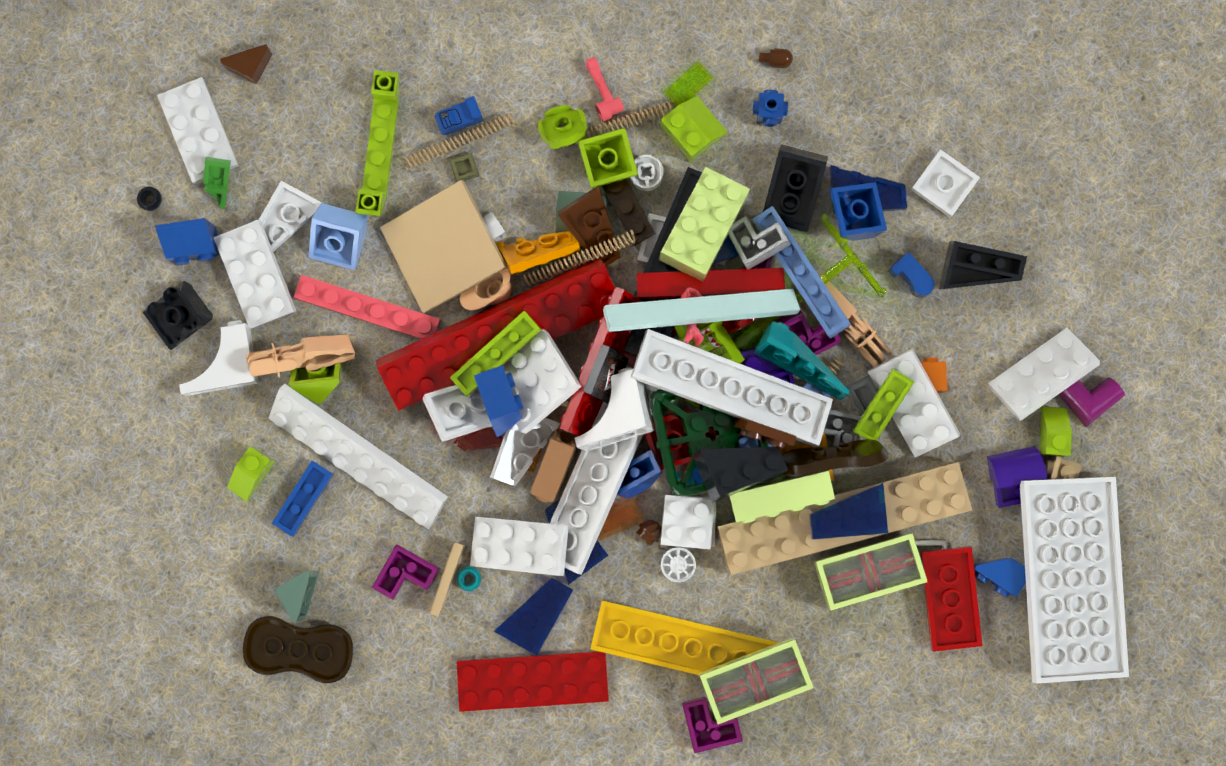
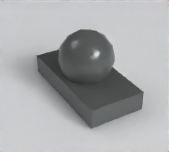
M870 375L847 386L862 415L878 391Z

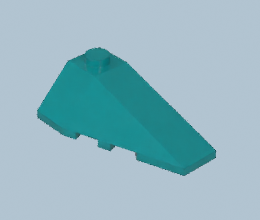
M772 322L765 329L754 351L755 354L838 400L848 396L850 390L795 333L789 331L788 326L780 322Z

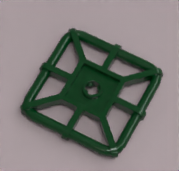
M662 389L653 391L650 395V402L658 438L656 445L657 449L661 451L667 481L672 494L675 496H691L707 492L704 482L685 486L696 467L692 456L699 449L740 448L737 433H740L741 429L734 427L733 416L713 408L709 409V407L699 404L701 411L686 413L665 398L675 396V394ZM661 407L682 421L684 437L668 439ZM709 428H712L717 434L714 438L715 441H711V438H706L705 433L709 432ZM761 436L760 440L757 439L758 447H769L768 443L763 442L765 437ZM687 443L691 461L680 479L677 480L670 447Z

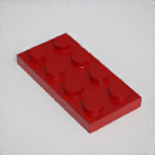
M965 546L920 551L921 562L928 581L924 583L931 650L936 652L983 646L972 547Z

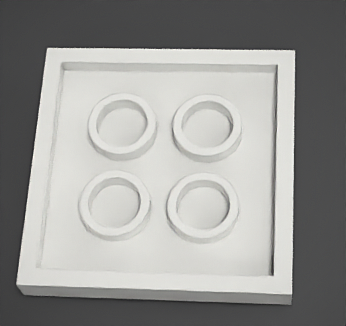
M544 329L503 365L505 373L511 372L516 385L511 388L513 395L519 394L524 409L519 410L522 419L516 425L520 432L525 434L582 387L550 334Z

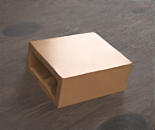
M558 428L550 439L530 494L535 495L537 500L545 503L549 501L554 502L560 492L577 449L575 438L578 437L577 435Z

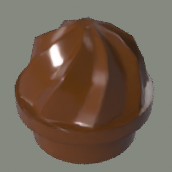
M648 520L639 525L640 529L636 533L650 546L654 541H659L662 530L657 521Z

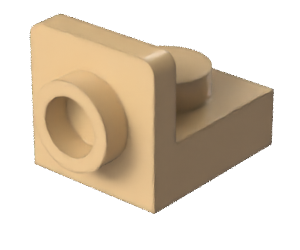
M1057 455L1051 456L1050 460L1047 459L1045 462L1047 479L1045 480L1076 479L1079 476L1082 464L1062 459Z

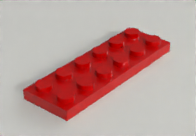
M615 287L614 292L608 299V305L642 302L629 292ZM605 316L599 321V330L596 338L591 342L586 363L580 369L578 381L582 387L570 396L569 406L561 418L560 429L577 436L583 435L592 428L603 403L583 392L602 344L623 354L632 331L609 332Z
M594 651L456 661L459 712L609 702L606 653Z

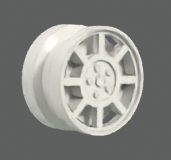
M641 155L634 160L638 175L630 177V181L640 191H653L662 182L663 166L652 155Z
M680 547L671 548L666 551L660 564L664 576L673 582H684L690 579L696 568L695 558L692 553Z

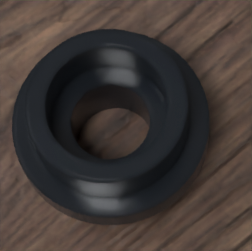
M144 187L139 191L137 203L142 209L153 211L161 205L162 196L156 188ZM149 195L154 197L151 203L146 202V197Z

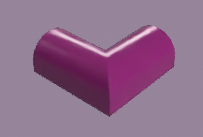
M802 311L794 315H783L779 319V322L788 326L789 331L795 333L815 355L841 343L839 334L830 339L821 324L810 329Z
M1108 377L1090 392L1078 380L1058 395L1080 422L1087 427L1122 399L1125 393L1114 379Z
M396 544L371 588L392 600L396 597L405 579L410 580L425 590H429L440 568Z
M706 697L682 703L694 753L743 742L737 717L721 724H717L716 721L712 722Z

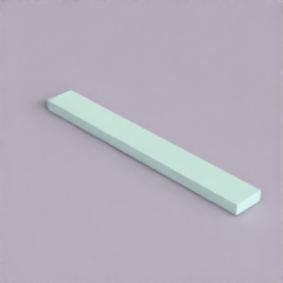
M794 289L605 305L603 309L609 332L794 315L800 311Z

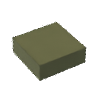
M472 152L449 160L456 183L460 180L467 181L480 176Z

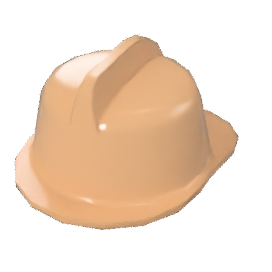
M505 268L461 293L459 299L461 306L466 310L473 311L479 310L486 305L495 306L507 300L514 288L510 282L509 269Z

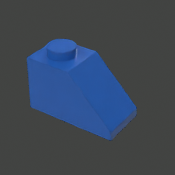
M653 450L631 461L618 490V495L630 499L650 488L663 473Z

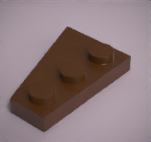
M599 185L558 211V216L583 249H588L592 258L590 246L593 248L596 256L597 252L594 245H597L601 253L599 243H601L606 252L603 242L606 241L610 249L608 239H610L615 248L612 239L615 236ZM618 248L617 251L608 252V255L604 254L603 257L599 255L605 267L620 258Z

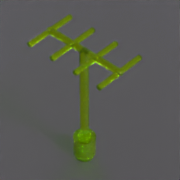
M823 214L820 219L821 226L829 231L839 244L840 250L847 254L819 276L823 283H828L854 263L858 268V273L862 274L876 291L877 297H884L886 289L880 286L867 269V264L862 263L847 244L848 240L840 236V233L829 221L828 215ZM798 292L796 298L798 304L804 301V298ZM781 316L766 317L761 322H753L744 329L734 332V336L731 339L738 350L754 348L758 345L765 329L772 322H777Z

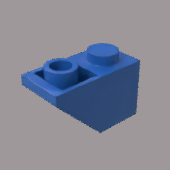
M1002 558L974 564L975 578L984 584L990 579L991 583L996 586L994 590L1005 598L1009 595L1017 597L1026 583L1025 566L1012 558Z

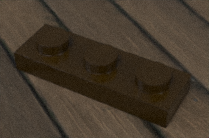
M626 179L602 185L623 227L629 233L632 240L630 231L633 230L635 236L634 246L656 234Z

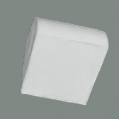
M492 212L483 217L494 242H498L507 236Z

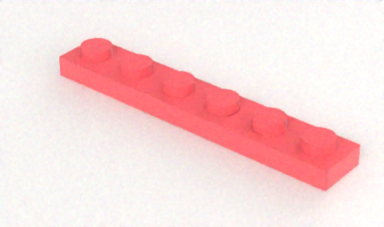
M301 275L293 297L294 299L419 339L436 333L441 321L439 318Z

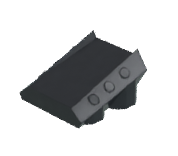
M186 281L181 282L178 286L168 287L164 291L162 298L150 303L147 309L143 311L145 317L170 350L174 349L213 319L212 312L209 311L193 289V286Z

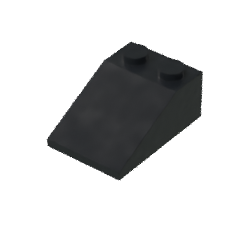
M781 144L763 212L773 206L786 227L808 232L828 156Z

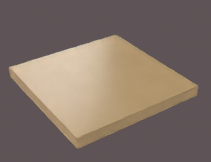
M463 180L458 181L380 227L422 313L433 310L507 268Z

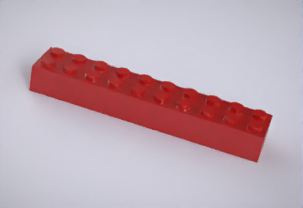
M600 258L595 259L377 359V370L399 411L423 400L424 394L456 385L450 377L523 311H526L541 329L546 330L554 340L604 316V306L608 305L609 296L614 292L615 287L603 261Z

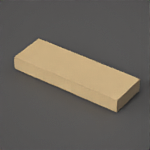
M455 542L453 544L430 609V614L437 617L442 614L465 545Z

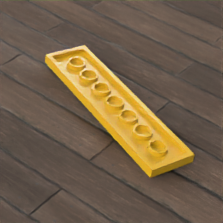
M602 600L590 649L699 675L698 673L779 642Z

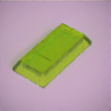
M698 60L666 88L663 93L671 101L674 100L673 103L677 107L679 104L694 97L714 79V76Z

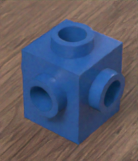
M765 90L764 93H759L757 100L753 101V115H757V123L763 126H777V124H781L783 116L788 114V102L784 101V94L778 93L777 90ZM767 105H776V107L771 109Z

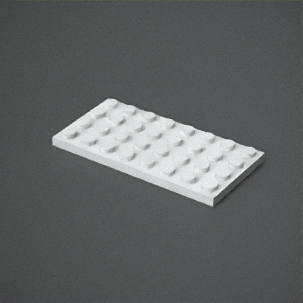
M1116 477L1021 481L1020 495L1032 683L1129 677Z

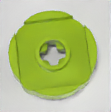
M560 105L549 109L544 113L545 118L538 122L541 139L551 149H558L561 146L571 145L584 140L586 137L587 121L581 109L577 108L578 111L571 109L570 105Z

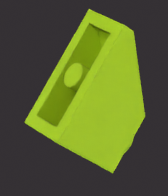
M1041 406L1039 452L1041 456H1071L1072 429L1067 409Z
M249 446L235 466L227 488L247 502L276 461L256 447Z

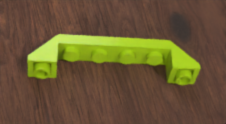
M374 70L371 90L374 102L362 189H358L355 213L380 217L386 202L399 106V73Z

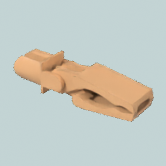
M823 276L821 280L851 324L843 330L845 339L852 345L855 351H859L873 368L878 366L877 361L883 363L886 360L884 354L889 357L893 353L875 334L877 331H874L865 320L859 319L855 314L857 312L855 307Z
M349 335L302 338L300 344L293 346L288 345L274 348V344L271 343V349L249 352L246 355V360L251 376L277 373L278 377H280L279 372L290 371L295 368L306 367L308 371H313L324 366L328 367L335 365V363L352 360L355 357V351Z

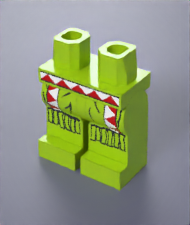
M722 321L696 324L704 337V340L697 348L739 364L745 360L726 329L722 326ZM676 325L675 329L680 337L679 341L686 343L684 340L687 331L686 325ZM691 339L688 344L696 347L695 341Z

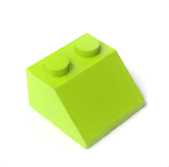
M698 96L679 104L663 117L660 122V127L690 163L728 133Z

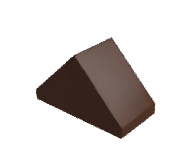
M264 44L221 58L220 60L228 71L257 84L272 57V52L268 45Z

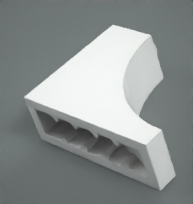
M238 320L228 322L226 327H220L221 342L215 360L202 375L187 383L179 384L182 395L190 396L259 383L258 376H251L246 360V355L249 352H254L251 330L247 324Z
M633 368L621 369L618 371L619 374L611 376L612 389L608 407L600 421L592 429L575 438L577 448L588 452L655 431L645 383L630 378Z

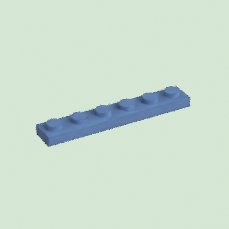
M771 206L752 220L760 232L777 222L782 227L791 245L775 255L829 338L831 339L851 325L774 207Z

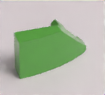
M206 157L203 177L204 190L215 198L221 209H225L231 160Z

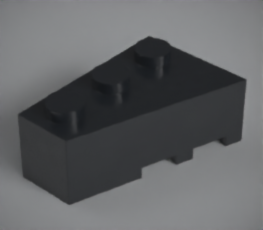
M949 241L939 289L1022 281L1027 256L957 241Z
M778 447L699 449L692 456L712 503L780 477L788 471Z

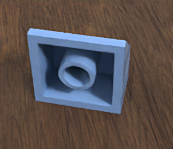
M321 203L311 221L309 258L356 270L366 235L368 215H359L350 210Z

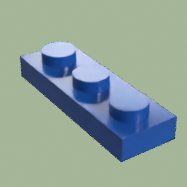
M311 461L271 524L294 537L334 473Z

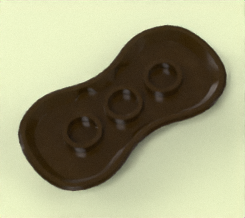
M871 439L856 440L830 447L794 449L782 454L788 468L784 475L807 476L831 469L874 466L885 462L889 457V453L879 441Z
M265 616L254 620L249 625L243 642V658L246 665L258 674L273 675L281 672H298L320 683H334L345 677L350 669L353 658V642L348 632L336 625L327 624L312 628H301L293 626L280 618Z

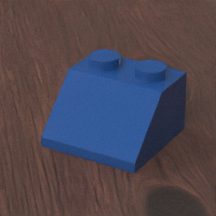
M876 182L830 189L842 238L851 241L870 239L887 230Z
M205 218L155 225L165 258L170 262H174V265H186L192 259H198L200 262L214 260L213 256L220 255L214 237L217 236L216 226Z
M503 365L474 375L496 437L503 435L520 421L522 417L519 410L524 409L519 394L513 395L511 388L516 385L511 372L505 373Z

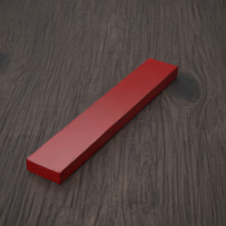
M784 268L709 270L703 282L682 271L636 273L637 298H681L687 288L696 289L703 297L784 290Z

